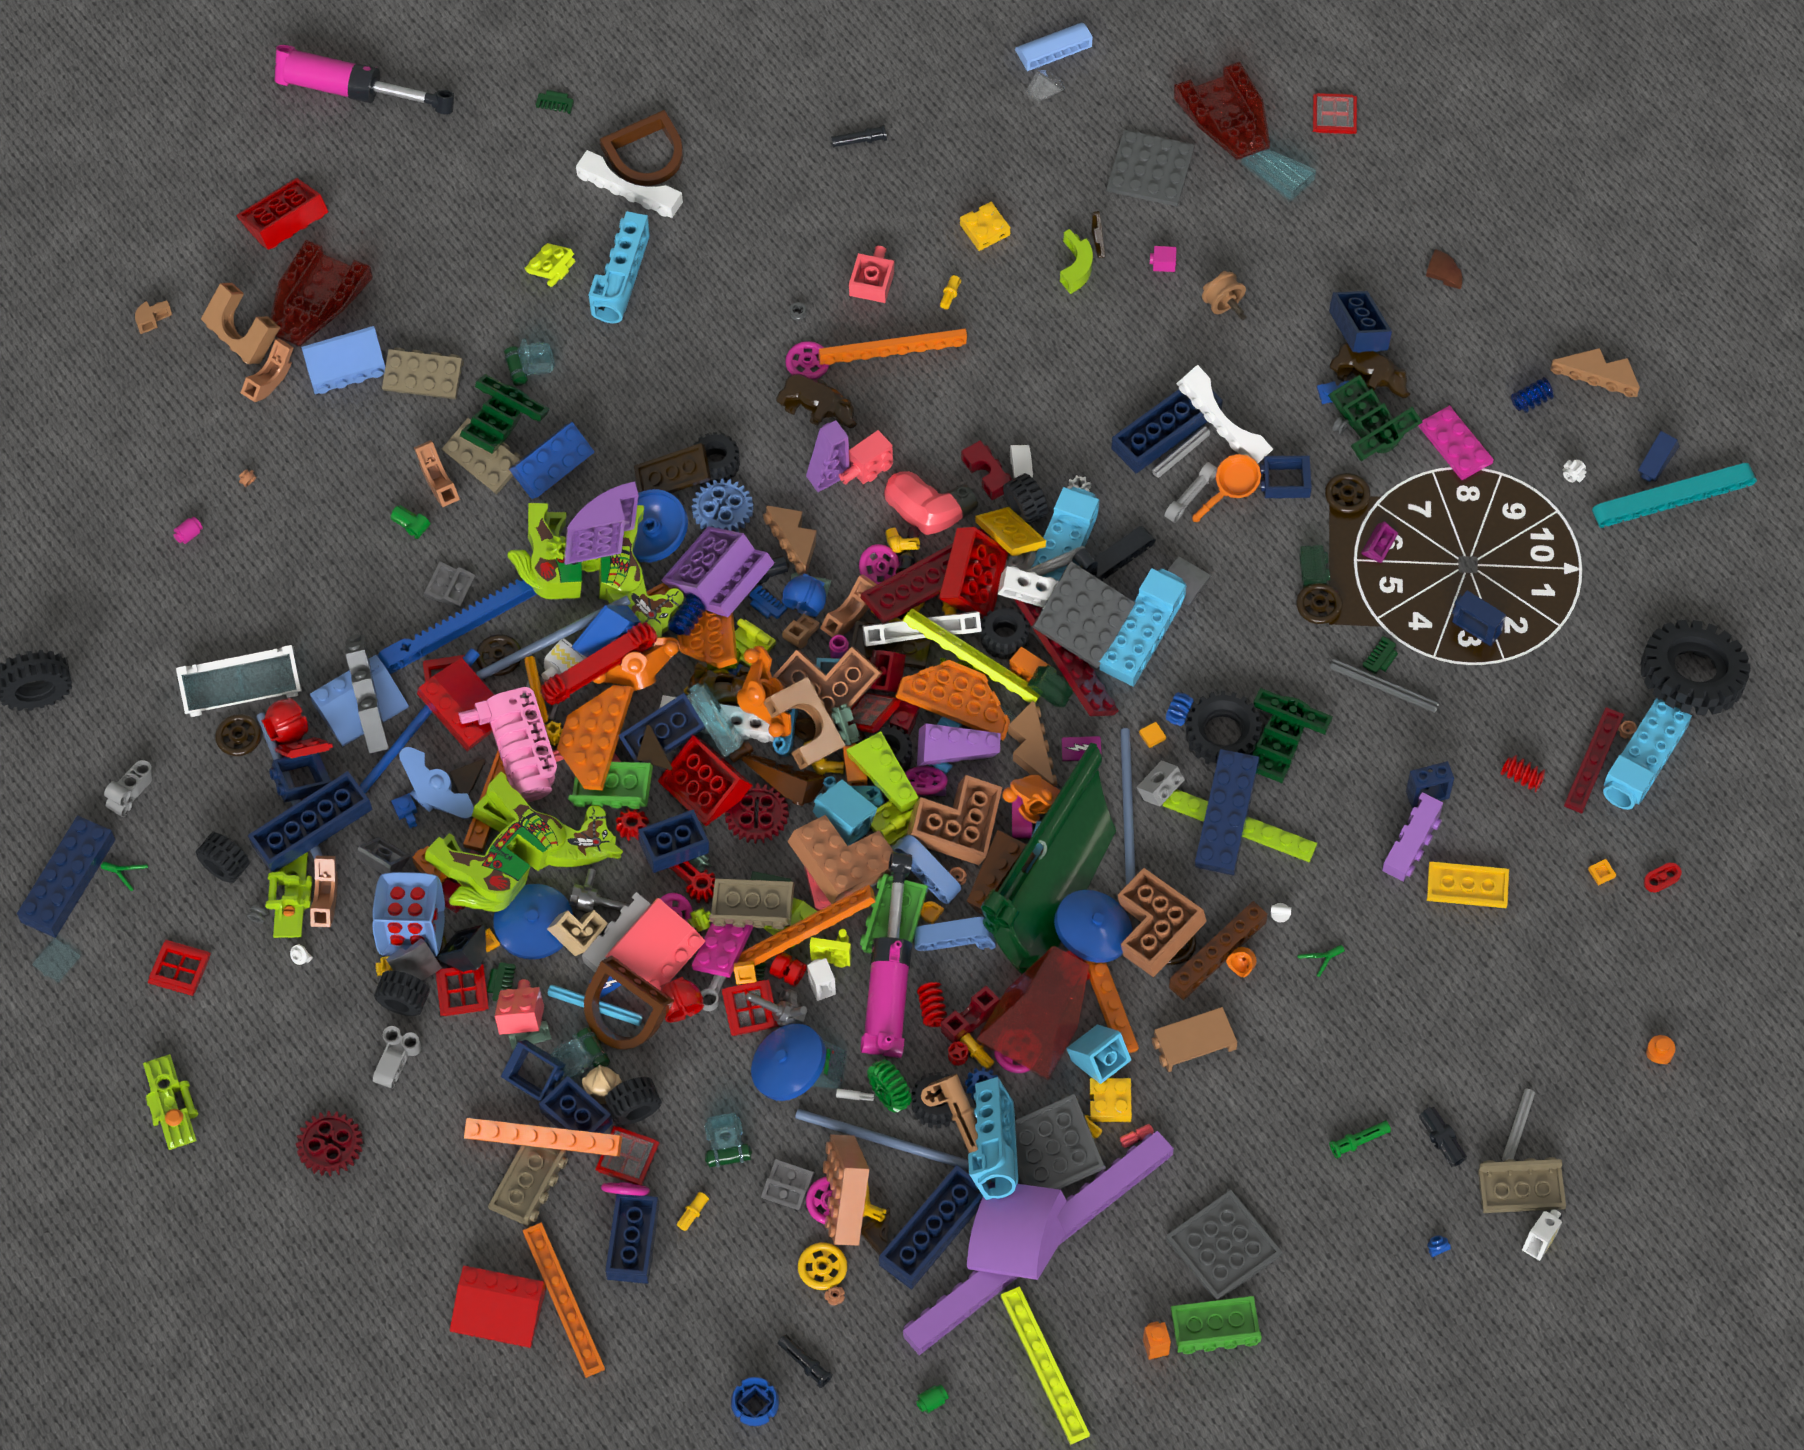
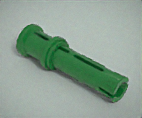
M1385 1120L1354 1135L1346 1134L1344 1138L1338 1141H1330L1329 1146L1335 1158L1338 1159L1348 1151H1356L1357 1146L1390 1133L1391 1128Z

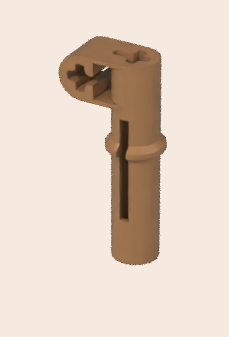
M953 1074L930 1083L921 1093V1099L924 1104L936 1106L947 1102L952 1113L951 1119L952 1121L955 1120L968 1152L977 1151L976 1139H978V1134L975 1129V1124L977 1123V1118L974 1114L975 1108L971 1107L958 1075ZM940 1088L942 1090L937 1096L931 1094L936 1093Z

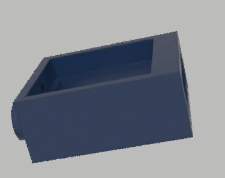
M1264 456L1263 464H1260V472L1264 477V480H1261V491H1264L1265 498H1310L1312 489L1310 456ZM1301 469L1302 486H1270L1269 470Z
M1467 590L1463 596L1460 594L1454 603L1456 607L1452 612L1454 614L1452 622L1491 647L1502 633L1506 614Z
M319 753L296 758L284 757L273 760L272 766L269 769L270 777L276 783L277 793L282 797L284 803L306 798L331 782ZM308 766L315 783L289 789L282 772Z
M1448 761L1410 771L1406 794L1412 808L1418 807L1419 797L1422 792L1439 801L1450 798L1454 776Z
M523 1040L517 1043L501 1077L538 1101H542L555 1089L557 1081L562 1079L564 1075L563 1069L566 1064L528 1040ZM529 1052L554 1067L543 1090L518 1075Z

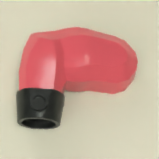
M910 471L893 474L888 479L884 490L885 500L888 504L895 508L907 523L918 527L925 535L935 534L953 526L978 508L977 499L966 484L951 489L945 494H938L933 487L925 484L918 475Z

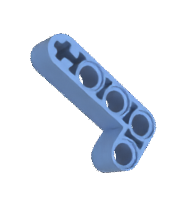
M907 835L899 839L892 847L894 852L912 855L911 871L924 885L928 886V889L942 903L949 904L961 891V885L914 836Z
M985 917L918 926L914 935L915 949L918 951H930L976 944L982 950L984 948L994 949L996 947V940L993 934L983 925Z

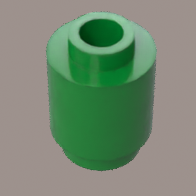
M941 1384L938 1386L934 1385L917 1395L918 1400L916 1404L921 1412L925 1411L929 1414L945 1404L949 1397Z

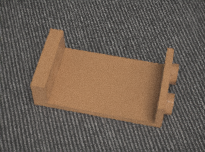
M1223 1007L1155 1029L1154 1037L1152 1038L1155 1050L1159 1049L1161 1054L1159 1056L1162 1067L1167 1068L1168 1072L1172 1071L1173 1065L1226 1047L1228 1052L1234 1051L1237 1048V1040Z

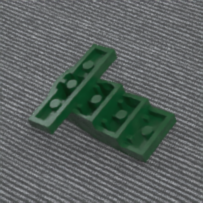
M484 374L476 381L475 387L483 393L491 395L492 398L483 404L482 409L461 430L460 437L493 454L513 431L523 413L531 419L540 422L548 414L549 408L529 398L521 390L507 384L505 385Z
M1360 375L1328 395L1345 420L1349 421V425L1362 438L1351 445L1361 462L1376 452L1380 454L1392 451L1399 444L1404 434L1423 423L1413 407L1393 419L1385 403L1381 404L1373 389L1369 390Z
M1260 688L1253 704L1255 708L1273 715L1265 726L1252 756L1259 757L1257 774L1283 783L1295 757L1304 728L1306 727L1325 735L1333 716L1310 708L1308 704L1297 698L1283 697Z

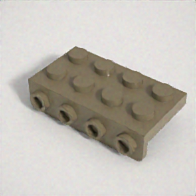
M402 348L388 349L382 390L456 399L464 361L460 356L450 354L448 357L442 356V354L437 352L424 354L420 350L407 352Z
M467 418L442 447V450L497 495L513 477L509 468L523 457L517 452L512 454L509 451L511 448L504 442L491 454L460 437L461 430L471 422Z
M715 879L712 912L709 915V920L714 923L713 925L721 927L726 924H733L735 927L753 925L755 928L772 926L775 929H784V926L789 927L791 925L795 884L794 882Z
M521 1145L488 1208L529 1227L532 1221L535 1222L537 1220L541 1204L546 1203L549 1197L548 1191L551 1186L554 1187L556 1185L560 1169H564L568 1162L566 1151Z
M1549 1157L1544 1160L1528 1158L1524 1161L1508 1159L1503 1162L1487 1160L1481 1163L1478 1168L1483 1213L1565 1209L1566 1200L1561 1169L1562 1160Z

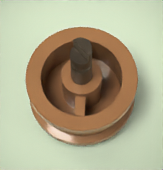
M1223 271L1212 282H1208L1203 287L1202 300L1211 305V310L1214 314H1222L1232 308L1239 318L1244 320L1247 317L1238 303L1243 298L1246 287L1244 284L1236 281L1237 277L1233 272Z

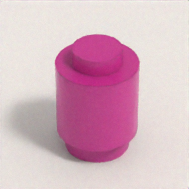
M195 517L188 518L174 529L175 533L173 535L179 543L187 544L200 534V530L203 527Z
M836 635L830 640L829 650L831 658L841 659L849 650L848 640L844 636Z

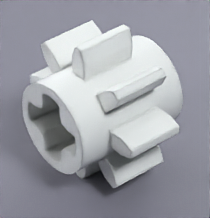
M1576 459L1572 462L1568 460L1563 465V476L1567 481L1573 483L1577 480L1580 483L1586 477V466L1582 461Z
M1076 475L1073 480L1069 479V486L1067 488L1080 487V489L1089 492L1091 483H1086V477H1078Z

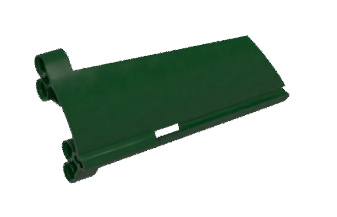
M1095 743L1089 744L998 892L992 889L981 905L985 916L983 925L993 934L1008 960L1030 984L1052 995L1064 979L1055 970L1056 967L1050 965L1061 942L1054 923L1056 910L1062 900L1069 894L1079 890H1087L1116 833V828L1108 811L1101 786L1099 767L1102 763V757ZM1037 843L1042 844L1043 849L1029 872H1022L1021 869Z

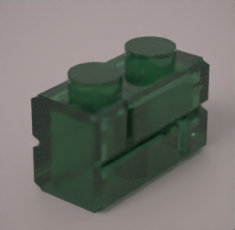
M1322 545L1301 546L1299 557L1303 588L1310 584H1326L1327 580H1330V569H1326L1325 565L1328 564V552H1324Z
M1052 666L1037 667L1028 686L1053 706L1064 708L1069 701V697L1074 692L1064 676L1057 675V670Z

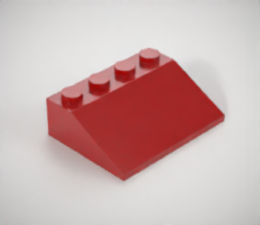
M295 178L236 216L254 238L269 250L278 246L283 240L291 238L299 230L307 228L315 220L323 218L329 211L321 194L298 178Z
M976 527L957 528L939 599L951 607L964 612L978 611L980 618L983 619L984 616H987L988 611H994L1001 573L1004 571L1008 552Z
M463 658L435 674L418 688L417 695L467 752L493 732L490 723L479 725L478 720L464 724L460 722V712L475 709V703L487 701V699L494 696Z
M694 735L671 763L673 769H666L658 780L689 811L694 809L698 820L705 826L740 802L752 787V784L706 741Z
M463 1265L455 1298L450 1332L531 1348L546 1293L544 1281Z

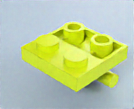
M547 243L530 260L525 270L529 274L548 278L547 284L553 287L559 279L562 280L569 272L568 269L575 263V259L572 258L574 253L570 248Z
M741 618L737 622L739 628L735 631L737 661L750 668L752 664L745 661L744 652L755 646H763L769 652L776 645V640L754 624Z
M889 800L877 808L870 828L874 832L880 831L890 846L895 845L899 839L907 835L913 809L901 813Z
M839 930L836 941L811 937V960L826 958L828 963L834 964L836 967L850 966L852 960L851 943H849V936L846 930Z

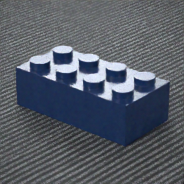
M1333 292L1329 312L1351 350L1357 353L1388 350L1392 330L1369 292Z
M683 693L618 736L635 762L646 763L637 760L647 725L652 727L665 754L708 726L689 696Z
M616 1194L605 1270L607 1280L649 1283L659 1211L658 1197Z

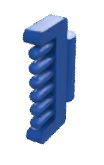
M761 585L750 593V599L753 600L750 606L767 619L771 615L778 619L787 611V606L780 603L779 600L776 601V598L769 595V592H766L765 589L762 590Z

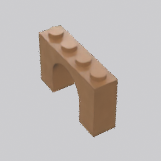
M220 283L201 320L206 324L207 328L213 330L218 335L220 340L226 342L230 349L242 358L243 362L259 364L262 362L280 327L268 316L256 317L248 333L244 337L240 336L234 326V313L244 293L233 283Z
M808 677L765 699L764 704L772 718L790 709H801L807 712L815 723L816 731L813 740L792 752L800 770L846 746L834 726L833 718L828 715L824 702L818 697L815 686Z

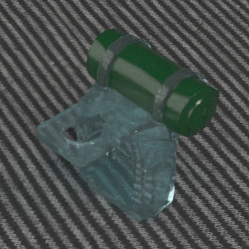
M524 338L519 348L513 346L504 351L505 360L510 371V378L515 386L525 384L528 381V375L547 374L552 372L555 366L549 343L538 342L527 345L526 338Z
M590 1027L580 1030L577 1035L574 1033L572 1035L573 1040L563 1042L551 1053L553 1057L566 1064L563 1069V1076L565 1078L569 1076L571 1079H574L583 1074L585 1069L592 1065L594 1067L598 1065L607 1067L610 1064L607 1052L603 1050L596 1038V1034Z
M736 1113L707 1118L705 1135L711 1143V1150L706 1151L705 1162H707L709 1168L751 1160L752 1150L748 1143L743 1144L741 1140L743 1127L740 1117H737Z

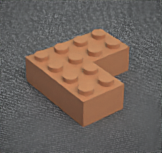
M851 647L828 674H825L800 650H796L773 677L781 682L783 689L808 677L814 684L818 697L824 702L828 715L831 716V713H833L831 708L839 707L847 703V706H850L851 709L881 676L882 672L855 647Z
M965 775L958 783L953 808L920 797L913 806L907 835L914 836L925 848L980 865L988 853L1002 787Z
M824 815L794 830L788 840L794 852L831 904L867 885L878 882L884 873L889 874V876L891 875L888 867L891 852L894 851L880 831L847 846L828 817Z
M1145 868L1117 895L1119 903L1124 910L1141 921L1134 931L1121 943L1123 955L1152 977H1155L1206 923L1202 908Z
M830 1134V1141L826 1142L827 1161L823 1163V1172L826 1173L827 1181L830 1182V1189L832 1190V1196L828 1197V1209L830 1211L829 1216L825 1218V1228H828L829 1237L832 1238L834 1245L859 1246L869 1167L854 1135Z

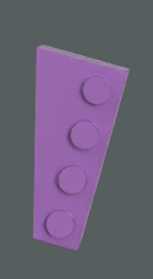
M836 420L826 423L820 428L806 477L817 492L840 481L838 475L849 468L848 436Z
M926 723L919 728L917 767L994 757L1000 753L1001 733Z
M1423 792L1421 793L1418 807H1414L1410 813L1407 822L1409 825H1404L1398 838L1400 840L1395 841L1384 862L1383 872L1403 882L1407 876L1411 877L1415 869L1413 864L1416 860L1420 861L1424 853L1422 850L1424 845L1428 846L1433 838V835H1431L1434 829L1438 830L1442 822L1440 815L1443 802Z

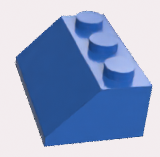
M605 605L573 644L572 648L585 657H589L628 633L627 630L638 625L641 621L628 606Z

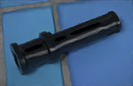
M881 125V127L872 129L867 127L865 131L831 136L834 148L866 141L869 144L877 140L887 141L885 125ZM857 137V139L842 141V139Z
M909 527L907 538H919L920 530L918 527ZM916 549L903 551L898 559L900 563L899 567L896 568V574L915 564L914 554Z
M787 1334L779 1339L777 1344L802 1366L805 1374L811 1376L817 1382L819 1388L824 1387L831 1380L833 1374L822 1368L818 1360L810 1358Z

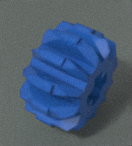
M1176 693L1166 713V720L1174 725H1184L1188 713L1191 711L1194 702L1193 698L1185 693Z
M984 1066L982 1071L975 1067L974 1073L969 1072L968 1079L965 1080L967 1094L972 1093L971 1098L974 1099L973 1094L976 1093L975 1084L998 1077V1075H993L992 1069L986 1072Z

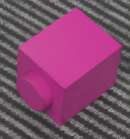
M1154 246V253H1150V264H1153V271L1175 272L1176 247Z

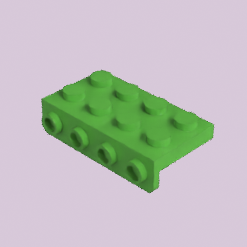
M611 762L603 791L584 789L575 776L573 794L569 795L568 800L576 807H585V805L600 806L601 808H603V805H609L612 808L628 806L632 809H640V806L647 807L653 765L651 763Z
M886 873L878 880L877 889L879 891L877 896H875L876 902L871 904L873 911L872 915H868L866 920L867 932L866 935H862L860 941L862 950L869 954L872 953L873 939L887 937L893 877ZM905 880L899 939L913 942L928 890L927 885Z
M1254 1296L1171 1306L1178 1353L1191 1354L1195 1350L1203 1349L1209 1352L1219 1347L1232 1349L1237 1347V1345L1244 1344L1245 1346H1255L1261 1342L1262 1336L1259 1330Z

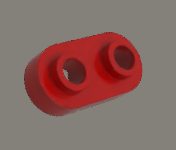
M1675 863L1664 864L1645 876L1644 887L1649 892L1656 893L1675 884L1681 877V868ZM1667 873H1672L1674 876L1670 877ZM1655 881L1657 885L1654 886L1650 882Z

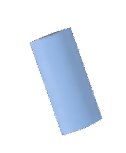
M1081 22L1015 48V51L1026 70L1029 71L1092 47V35L1086 25Z

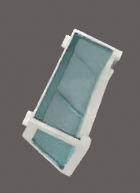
M292 645L192 665V667L183 666L176 668L185 714H190V717L202 715L201 711L281 695H286L287 698L298 696V692L302 691L295 650Z

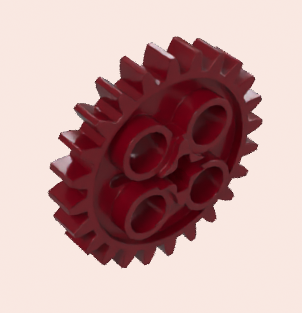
M757 783L756 788L751 787L740 802L725 812V821L729 823L728 829L732 830L733 835L739 834V840L746 837L747 843L751 839H754L755 844H757L758 839L765 843L766 837L772 841V835L779 836L778 830L784 831L783 824L788 823L789 811H787L788 804H785V797L781 798L780 792L775 793L774 787L767 790V784L760 788L759 783ZM756 799H759L758 828H754ZM745 803L751 804L750 806H744ZM766 803L771 804L770 806H767V807H766V806H763V805L766 804ZM746 820L750 821V823L747 824L742 822ZM770 821L768 824H763L762 822Z
M328 1111L325 1117L321 1112L318 1119L312 1116V1123L305 1121L307 1128H300L303 1135H297V1139L300 1142L296 1143V1147L299 1149L297 1151L298 1156H302L300 1158L301 1163L306 1162L305 1166L307 1169L312 1167L314 1174L320 1170L321 1176L324 1175L325 1171H328L329 1176H332L333 1171L340 1175L341 1168L348 1171L347 1164L354 1166L352 1159H359V1155L356 1152L363 1151L362 1147L359 1146L363 1144V1139L360 1138L362 1133L358 1131L359 1126L354 1124L353 1118L347 1120L346 1114H343L340 1118L338 1111H336L334 1116H331L330 1111ZM330 1128L328 1133H321L323 1129ZM343 1136L348 1137V1139L344 1142L339 1141V1139ZM315 1145L320 1146V1148L316 1151L311 1150V1148ZM331 1154H338L335 1159H329Z

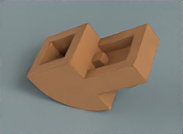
M146 301L138 307L135 313V321L140 334L158 328L156 321L172 316L168 301L158 302L149 307Z
M803 614L797 621L793 620L783 631L782 637L801 649L806 646L808 639L819 628L820 623Z

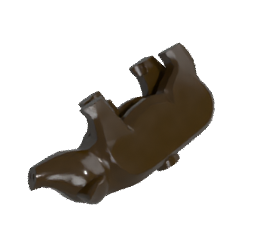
M1346 342L1340 346L1338 355L1330 363V368L1338 373L1337 379L1342 382L1347 381V378L1354 373L1356 376L1360 375L1365 380L1364 382L1369 390H1376L1377 387L1386 386L1392 393L1401 398L1410 396L1406 388V371L1398 368L1389 358L1381 355L1380 352H1353Z
M793 374L786 379L785 387L776 397V401L785 406V411L792 415H795L796 409L800 405L811 411L810 422L817 426L824 418L835 417L840 424L848 428H854L857 425L853 420L854 408L851 400L843 397L836 389L828 386L821 379L814 380L802 374Z
M699 661L694 667V674L689 680L686 692L692 698L701 702L739 705L737 693L742 689L750 668L741 667L737 675L724 672L714 673L707 669L706 662Z

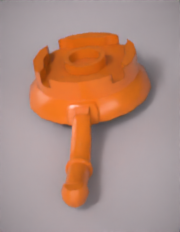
M1241 454L1232 455L1223 460L1216 473V481L1220 492L1193 514V522H1199L1224 496L1239 499L1254 493L1261 480L1260 467L1256 461L1247 455Z

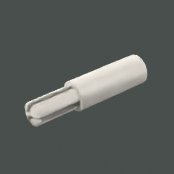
M837 1089L836 1098L874 1100L872 1098L874 1094L862 1093L860 1091Z

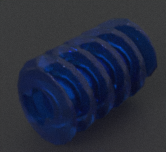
M1543 377L1537 380L1536 383H1531L1529 386L1524 387L1523 390L1521 389L1517 393H1513L1511 400L1518 411L1523 410L1525 413H1528L1529 408L1531 410L1535 409V404L1541 406V400L1546 403L1548 401L1547 397L1553 399L1554 395L1549 381Z
M687 594L668 623L669 630L677 635H690L691 630L695 628V624L699 622L698 618H701L703 616L702 613L706 611V607L701 599L694 594Z

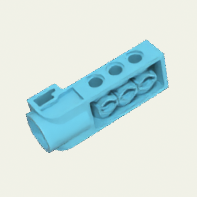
M626 211L625 217L621 218L620 232L616 233L615 247L611 248V260L605 266V275L596 274L594 276L589 292L591 315L594 318L607 323H619L622 321L650 237L648 215ZM598 307H605L603 311L598 309Z
M1063 487L1054 507V514L1043 537L1046 540V547L1038 549L1032 567L1080 546L1085 547L1099 512V499L1096 498L1095 494L1076 487L1070 489ZM1068 564L1042 576L1052 577L1059 581Z
M1151 568L1139 588V594L1134 601L1133 609L1114 642L1099 661L1101 662L1099 670L1134 687L1184 601L1187 586L1182 578L1162 568L1158 571Z
M1656 698L1626 748L1618 756L1606 776L1603 794L1610 803L1621 809L1628 810L1632 809L1635 804L1639 805L1688 728L1692 715L1681 712L1677 707L1673 709L1665 704L1666 701Z
M995 1077L975 1084L976 1093L973 1095L976 1102L974 1112L977 1118L975 1129L978 1134V1139H976L978 1150L968 1154L969 1175L985 1200L1007 1197L1015 1191L1018 1184L1014 1101L1000 1079ZM988 1180H991L992 1183L995 1182V1188H989Z

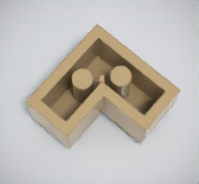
M595 910L584 914L579 921L569 911H565L554 919L547 930L574 956H577L588 949L608 923Z

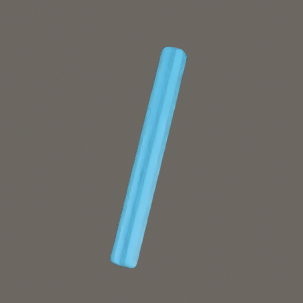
M550 985L547 992L548 996L584 1008L585 995ZM599 1000L601 1014L637 1026L641 1024L642 1014Z

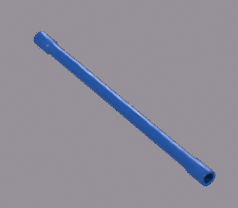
M471 648L463 659L471 667L480 655ZM427 705L423 707L359 785L365 794L432 713Z

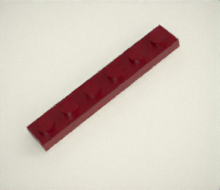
M1607 707L1605 708L1564 807L1583 813L1624 714Z

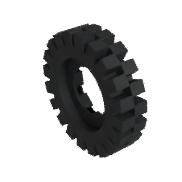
M1677 620L1675 626L1672 622L1664 624L1662 629H1656L1652 637L1650 636L1641 658L1640 665L1642 666L1640 671L1641 676L1646 677L1644 683L1647 688H1654L1652 694L1660 700L1668 696L1665 704L1674 709L1679 702L1681 703V712L1690 714L1693 706L1695 707L1696 715H1706L1708 709L1713 715L1721 713L1722 708L1725 710L1733 707L1734 702L1737 703L1741 698L1750 673L1749 657L1746 651L1741 652L1743 646L1738 640L1730 642L1732 635L1725 630L1716 635L1718 627L1710 623L1707 629L1704 630L1702 629V621L1693 620L1689 627L1687 620ZM1686 651H1693L1694 655L1702 658L1707 656L1711 659V663L1717 670L1716 675L1704 682L1689 680L1676 669L1675 658L1678 655L1685 654Z

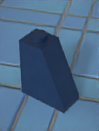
M1660 431L1638 469L1639 474H1641L1640 478L1647 482H1651V480L1656 482L1680 447L1677 439Z

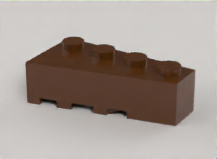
M1000 830L996 832L967 899L969 905L982 916L984 914L981 905L992 889L998 892L1026 847V844ZM1033 852L1021 869L1022 872H1025L1036 855Z

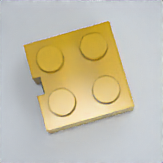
M992 202L979 207V211L975 213L971 211L960 217V226L978 251L1010 236V226Z
M1090 1078V1099H1093V1101H1090V1120L1092 1122H1131V1078H1108L1101 1084Z

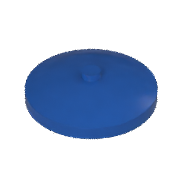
M657 489L642 491L638 493L637 505H644L643 520L638 525L633 554L638 562L648 563L668 557L681 545L687 532L688 517L684 506L671 493Z
M542 884L525 885L507 908L495 912L494 930L496 937L505 950L517 957L524 959L548 957L559 951L564 945L547 928L559 914L569 911L573 915L571 905H569L568 900L562 893L550 886Z
M1079 890L1069 894L1062 900L1055 913V929L1061 942L1073 954L1090 962L1105 963L1119 958L1123 954L1121 943L1132 933V924L1124 908L1110 896L1098 891Z
M789 1024L776 1029L762 1041L753 1057L751 1076L754 1085L763 1095L776 1101L790 1100L802 1095L814 1085L822 1073L826 1060L825 1044L816 1031L804 1024Z

